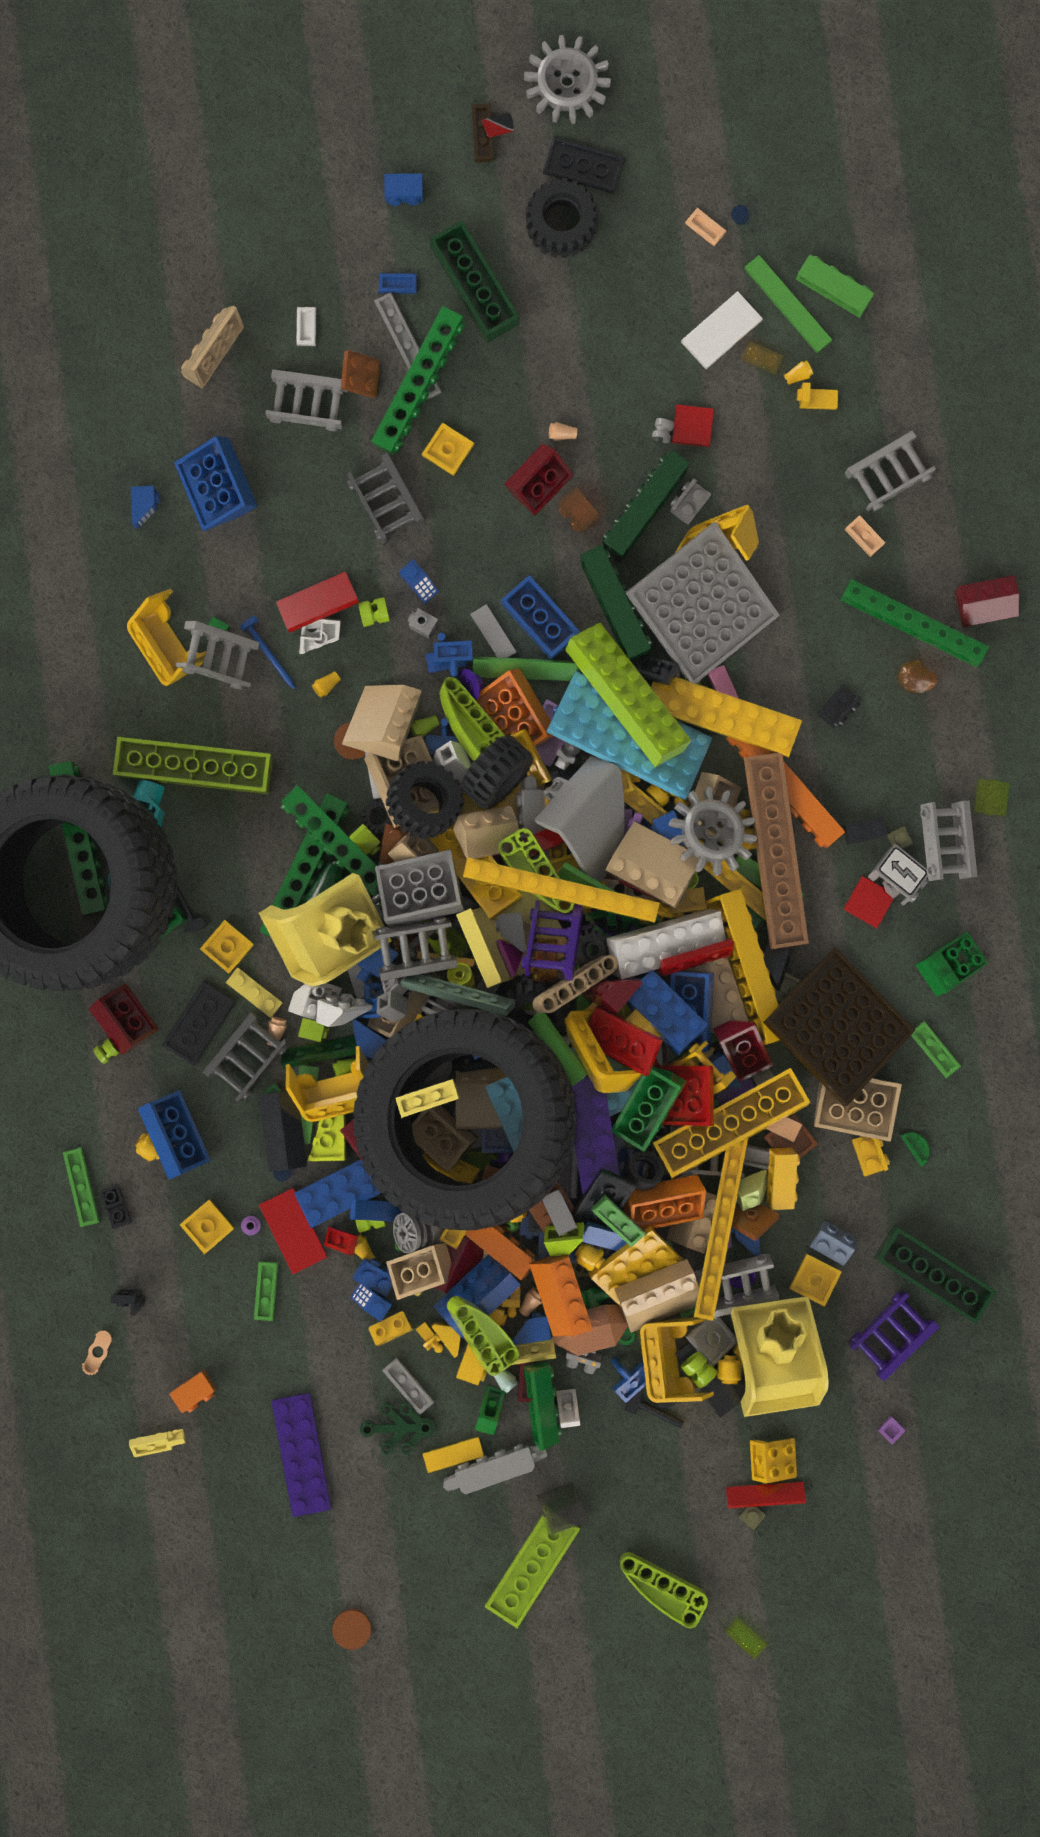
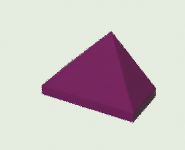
M499 939L495 943L509 977H514L523 953L515 946Z

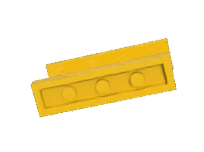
M707 1041L701 1044L695 1043L688 1049V1052L667 1064L670 1066H682L681 1064L686 1063L687 1066H698L692 1059L696 1056L704 1066H713V1077L715 1078L713 1081L714 1094L725 1089L736 1078L732 1071L725 1075L723 1072L720 1073L702 1052V1049L708 1044Z

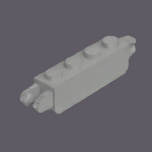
M530 775L521 781V791L515 797V805L518 807L516 819L519 830L525 828L530 830L532 834H536L546 829L535 821V818L546 807L545 795L542 790H537L536 778ZM521 834L520 840L525 839L529 836H524V834ZM547 850L544 852V854L550 861L549 850ZM538 854V855L532 857L531 859H533V860L538 859L539 856H540V854Z
M519 1443L507 1452L505 1449L496 1451L494 1453L495 1456L487 1458V1455H485L484 1457L477 1458L475 1463H461L458 1465V1469H455V1474L447 1476V1478L445 1477L443 1488L446 1491L460 1488L462 1493L468 1494L533 1471L537 1461L547 1457L546 1449L540 1451L536 1445L529 1446V1444Z

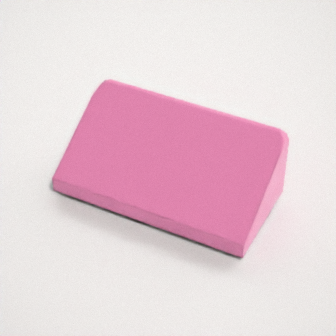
M724 665L714 668L707 674L715 691L738 698Z

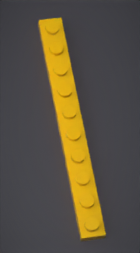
M633 783L634 791L624 794V802L638 814H642L643 818L651 825H653V820L668 813ZM725 860L721 861L722 872L718 876H714L712 862L706 861L703 869L731 892L741 889L746 898L745 904L766 921L763 893L737 870L732 872Z
M467 857L463 874L465 878L654 923L660 904L642 898Z
M748 1138L725 1151L694 1317L714 1321Z

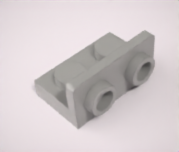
M695 478L691 482H686L682 488L683 493L681 496H676L670 504L672 506L670 512L687 525L691 523L711 496V493L697 484Z

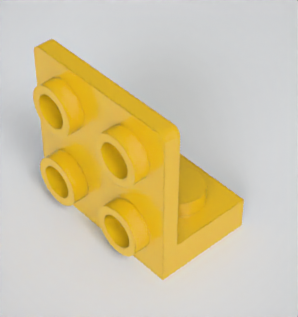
M794 1438L772 1442L750 1440L752 1480L772 1483L797 1477Z

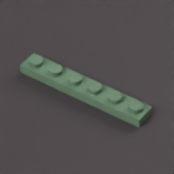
M421 974L406 976L401 979V987L410 991L421 992L428 996L443 998L446 1001H454L465 1006H472L507 1016L515 1007L514 999Z

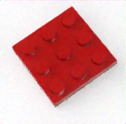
M661 1065L664 1070L671 1071L687 1081L662 1125L714 1126L713 1066Z

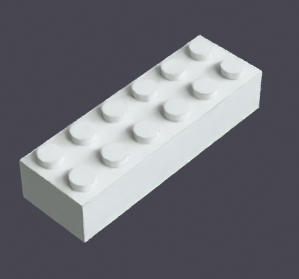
M712 908L606 938L609 955L614 956L618 962V967L613 972V975L621 979L659 969L662 959L726 940L721 911Z

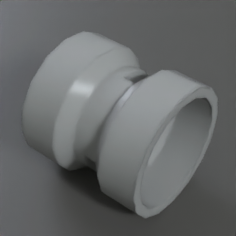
M657 418L655 421L656 430L652 432L651 438L658 441V438L661 437L663 438L662 443H669L671 438L669 433L673 430L674 423L668 419Z

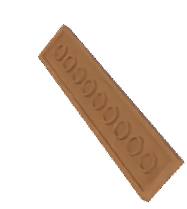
M773 753L744 757L752 818H755L753 828L754 835L757 836L755 842L770 949L809 944L783 754Z

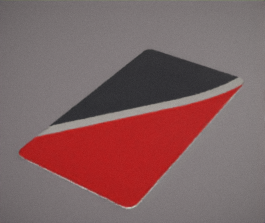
M510 113L482 120L489 138L514 132Z

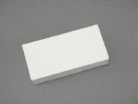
M297 307V346H316V307Z

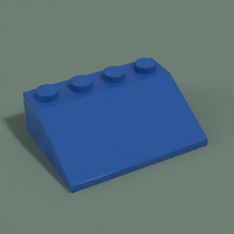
M215 436L174 462L202 531L238 518L258 507L229 437Z

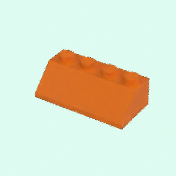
M698 1174L662 1181L650 1190L635 1188L623 1205L624 1213L643 1230L649 1226L654 1229L703 1219L706 1189Z
M548 1256L529 1263L552 1335L576 1336L593 1330L569 1256Z

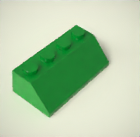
M652 1067L649 1076L642 1075L614 1124L612 1132L645 1152L653 1142L687 1081L671 1071Z
M547 1361L524 1365L527 1397L533 1398L528 1402L534 1444L540 1451L559 1443V1436H561L560 1424H557L556 1417L559 1416L558 1406L554 1404V1397H557L555 1385L552 1386L551 1378H554V1370Z

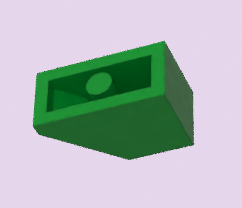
M487 1385L475 1430L494 1435L505 1395L504 1390L502 1391L499 1388Z

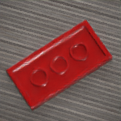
M346 572L276 602L289 633L359 603Z
M595 1006L588 1025L603 1053L636 1072L649 1076L663 1040L608 1010Z
M294 1187L259 1204L292 1275L328 1257L314 1227H310L294 1195L296 1192Z

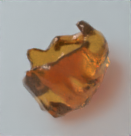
M911 661L903 664L899 669L897 682L907 692L923 693L935 687L937 676L935 673L929 672L923 663Z

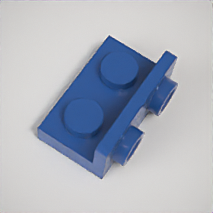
M363 1258L352 1277L353 1280L386 1297L393 1286L388 1267L386 1269L381 1267V1263L371 1258L369 1261Z

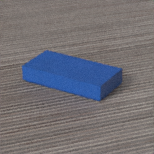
M379 273V293L417 294V274Z

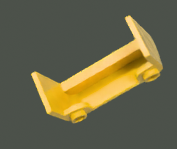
M744 505L693 526L689 529L676 550L677 552L709 525L716 522L734 550L739 549L745 560H749L759 543L752 509L749 505Z
M172 589L147 597L127 623L129 634L159 681L165 686L173 684L187 675V673L183 672L182 668L176 667V663H186L189 651L186 652L167 622L171 616V609L165 601L172 594ZM206 651L202 653L197 652L194 665L199 667L202 665Z
M594 1010L571 1011L565 1018L567 1037L591 1079L594 1088L602 1093L627 1092L642 1074L635 1070L613 1071L588 1025Z
M357 1046L356 1061L351 1064L352 1073L321 1081H316L309 1074L296 1076L291 1065L287 1064L286 1090L303 1118L309 1122H316L354 1112L358 1086L363 1079V1073L369 1062L360 1046Z
M697 1317L675 1318L651 1322L642 1326L640 1337L648 1398L652 1402L703 1401L714 1396V1391L696 1392L695 1384L691 1378L679 1376L678 1359L674 1354L677 1351L675 1338L684 1337L688 1332V1325L698 1324L705 1321V1319Z

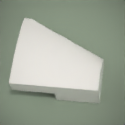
M323 618L302 627L299 654H304L328 643L338 641L341 620ZM317 628V630L314 632H309L307 630Z

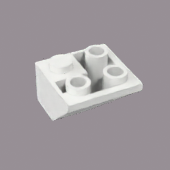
M449 741L435 751L432 760L435 762V765L439 766L441 764L445 766L444 769L446 771L450 770L454 774L453 778L459 780V788L461 787L462 779L466 775V771L471 767V763L460 743Z
M328 983L317 986L304 984L294 992L288 1011L316 1020L318 1000L326 999V996L339 997L342 988Z
M341 994L340 997L326 996V999L318 1000L316 1022L327 1027L344 1025L371 1010L372 1005L366 1003L364 999L353 998L351 994Z

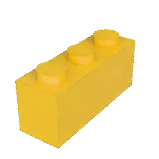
M792 1147L769 1148L766 1203L771 1210L794 1209L795 1202H797L796 1184L799 1181L797 1166L800 1164V1157Z

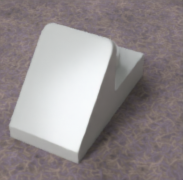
M576 1389L556 1391L561 1428L580 1426Z

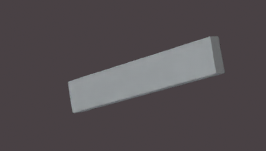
M390 292L374 300L409 369L420 348ZM426 363L424 365V368L429 369V366ZM418 379L415 382L416 385H422L424 383V379ZM437 382L430 386L427 400L441 393Z

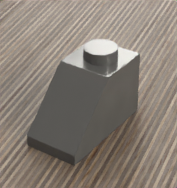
M522 913L498 915V920H495L496 932L500 931V936L522 953L526 952Z

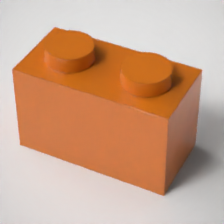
M202 1370L174 1389L169 1395L181 1413L185 1411L190 1413L199 1407L198 1402L201 1400L206 1402L214 1397L213 1392L217 1388L206 1371Z

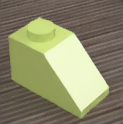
M766 1169L740 1179L736 1202L742 1211L761 1204L767 1191L768 1174Z

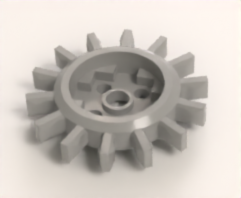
M559 35L558 45L560 49L552 51L549 44L544 41L542 42V51L546 57L541 60L535 55H530L529 63L539 69L538 72H524V81L537 82L538 86L526 90V96L529 99L541 95L542 100L536 106V112L540 114L548 105L554 108L552 122L556 123L558 121L561 111H569L570 122L575 124L577 117L575 110L582 108L589 118L593 116V109L589 104L591 99L604 105L606 97L597 92L596 88H609L611 79L600 78L597 73L607 70L609 63L606 60L594 64L592 59L597 56L599 48L596 45L587 54L580 51L583 45L582 37L579 36L577 38L574 48H566L564 36ZM577 71L580 75L574 76L573 72ZM560 72L561 76L556 77L554 73ZM565 78H570L573 83L565 86L562 81ZM560 90L562 93L560 95H556L555 91ZM579 90L580 94H574L573 91Z
M707 787L704 791L705 801L702 802L695 791H691L687 797L693 806L692 809L681 802L674 807L685 817L683 820L672 818L669 821L668 826L680 828L682 831V835H677L670 841L671 845L685 843L688 849L682 853L680 859L684 861L692 854L699 858L695 870L697 872H700L705 867L707 861L712 862L714 876H718L722 872L721 861L724 860L731 871H735L739 868L733 856L735 853L745 860L752 855L741 845L743 842L753 844L757 840V836L744 833V827L751 826L755 822V818L741 819L738 813L743 810L746 803L742 801L732 808L727 804L730 798V791L728 790L721 796L719 801L714 800L712 787ZM698 821H701L703 823V826H700L698 824ZM717 823H720L722 828H718ZM708 828L715 831V837H710L707 834ZM717 841L721 842L722 847L717 845Z

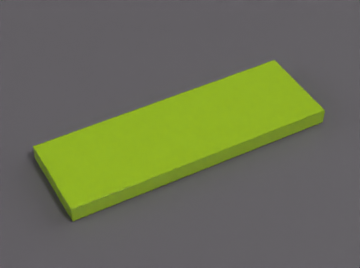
M547 1507L485 1604V1608L518 1628L581 1528L550 1507Z

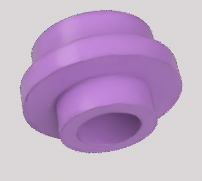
M247 1216L241 1223L242 1231L247 1235H255L261 1227L260 1220L255 1216ZM248 1222L254 1224L253 1229L247 1227Z

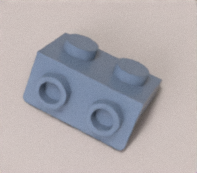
M823 1221L821 1229L812 1240L810 1247L844 1266L856 1249L857 1239L851 1234L841 1231L834 1224Z

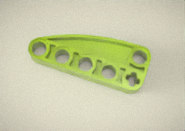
M454 677L445 679L439 692L445 716L459 743L474 762L489 745L505 735L459 680Z
M522 828L499 843V853L508 867L539 874L541 867H547L550 870L549 877L560 879L530 830ZM521 834L529 836L526 843L519 841ZM510 844L513 850L510 853H505L502 851V846ZM536 850L540 856L538 859L533 860L529 857V852ZM533 894L557 912L570 913L573 909L574 903H570L569 909L563 910L559 906L561 900Z
M454 1296L448 1301L447 1309L479 1364L491 1376L499 1375L517 1361L519 1357L518 1349L506 1332L487 1313L472 1302L459 1296Z
M625 1552L621 1555L620 1566L623 1573L646 1600L679 1624L687 1628L697 1626L708 1604L704 1590L631 1552ZM627 1559L634 1561L633 1565L629 1567L623 1563ZM644 1568H649L651 1573L644 1576L641 1574V1571ZM662 1577L669 1579L664 1585L658 1583ZM679 1586H683L686 1588V1591L679 1594L676 1592V1589ZM701 1596L702 1601L698 1600V1602H696L695 1597L699 1598ZM693 1613L695 1616L692 1620H686L685 1615Z

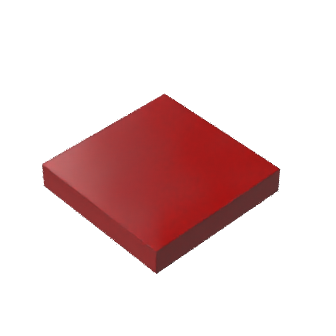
M676 404L672 443L709 447L714 409Z
M861 876L843 910L878 928L893 899L886 893L883 887Z

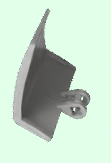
M591 756L569 781L556 777L553 780V784L544 790V795L550 802L535 818V821L544 828L558 833L572 852L582 872L601 882L608 874L605 871L606 867L624 838V794L620 768L612 763Z

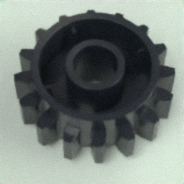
M588 928L587 931L582 929L575 965H580L581 968L593 959L606 956L609 952L607 941H605L607 935H601V930ZM590 945L592 946L591 954H589L588 948Z

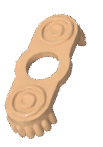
M99 1331L96 1334L94 1343L89 1347L86 1361L82 1364L85 1374H96L102 1361L106 1358L108 1348L112 1342V1335L108 1331ZM100 1346L103 1349L104 1353L101 1357L93 1355L94 1347Z

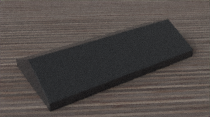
M283 1091L259 1095L269 1172L307 1167L301 1114L289 1093Z

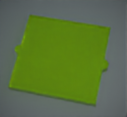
M978 779L974 812L985 813L988 816L992 814L1006 816L1009 783L998 782L995 779H992V781Z

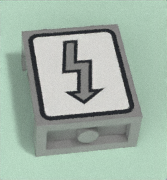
M896 844L887 850L868 876L873 882L880 876L905 896L901 902L903 906L909 901L913 902L919 895L918 889H923L928 883L927 869Z

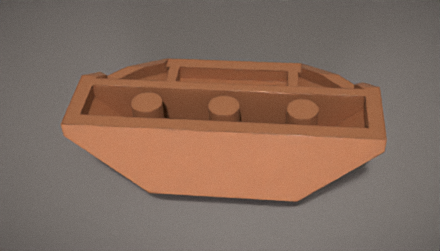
M602 1305L587 1309L593 1330L576 1336H553L555 1345L577 1356L616 1346L628 1328L622 1308L619 1305Z

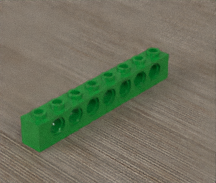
M442 306L371 440L374 446L393 456L395 452L400 451L403 445L402 439L405 435L409 434L412 427L411 422L414 418L418 417L421 410L419 408L420 405L429 396L430 392L428 390L430 386L436 383L439 369L445 366L448 352L454 349L457 335L461 334L465 328L463 316ZM444 329H451V332L448 335L442 334V331ZM436 345L442 346V349L439 352L433 351V348ZM427 362H432L433 366L431 368H424ZM418 379H424V383L422 385H415V382ZM409 396H415V400L413 402H406V399ZM405 412L406 417L404 419H397L399 413ZM392 429L398 430L395 436H389V431Z
M853 579L848 583L840 601L974 667L982 663L989 646Z
M72 761L48 766L50 776H80L78 765H75ZM70 822L62 823L82 915L88 916L105 912L109 903V897L104 894L103 890L106 887L104 877L100 876L99 872L102 866L99 857L96 858L95 850H97L96 841L79 826ZM83 833L84 841L78 843L76 838L79 834ZM88 852V860L82 862L81 854ZM91 870L93 877L90 880H86L85 873ZM92 889L97 890V896L94 899L89 897V892Z
M296 785L281 800L283 803L281 808L288 815L292 812L297 817L294 821L302 829L306 827L310 831L308 835L315 842L319 840L324 845L322 849L329 856L333 854L338 859L335 863L342 870L347 868L351 874L359 875L370 897L377 895L379 887L375 871L376 865ZM299 803H304L307 807L306 812L303 814L296 812V806ZM312 817L320 819L318 827L313 828L310 826L309 822ZM326 831L333 832L334 837L331 841L323 839V834ZM339 845L347 846V852L344 855L337 853ZM355 858L360 859V866L356 869L351 868L350 862ZM367 872H372L374 874L373 881L365 882L364 875ZM380 901L377 905L382 909V904Z
M326 793L319 807L326 815L330 812L336 814V819L333 822L340 829L341 826L339 824L342 818L346 819L350 811L347 808L348 803ZM315 817L311 824L313 828L320 825L318 817ZM309 830L272 904L275 907L287 910L298 907L300 904L302 905L308 888H311L316 881V877H314L316 871H320L324 865L325 860H322L326 853L322 849L324 845L319 840L315 842L308 835L310 833ZM327 831L328 835L324 840L331 841L334 834L332 831ZM314 846L319 848L317 856H311L309 853L310 849ZM304 864H310L311 870L307 874H303L301 871V867ZM296 881H301L303 885L299 891H294L293 884ZM288 898L294 900V905L291 908H286L284 905L285 900ZM263 923L259 932L270 936Z

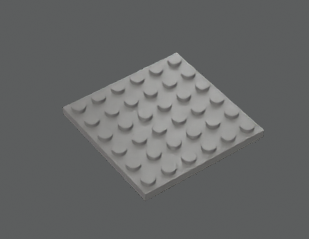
M716 522L709 525L626 592L628 598L672 660L679 664L680 671L684 677L692 684L700 681L780 616Z

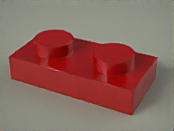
M328 1226L324 1246L348 1255H354L358 1236Z

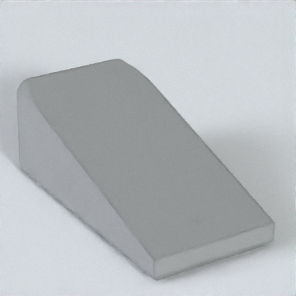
M559 1189L547 1194L542 1199L559 1236L577 1228L563 1194Z

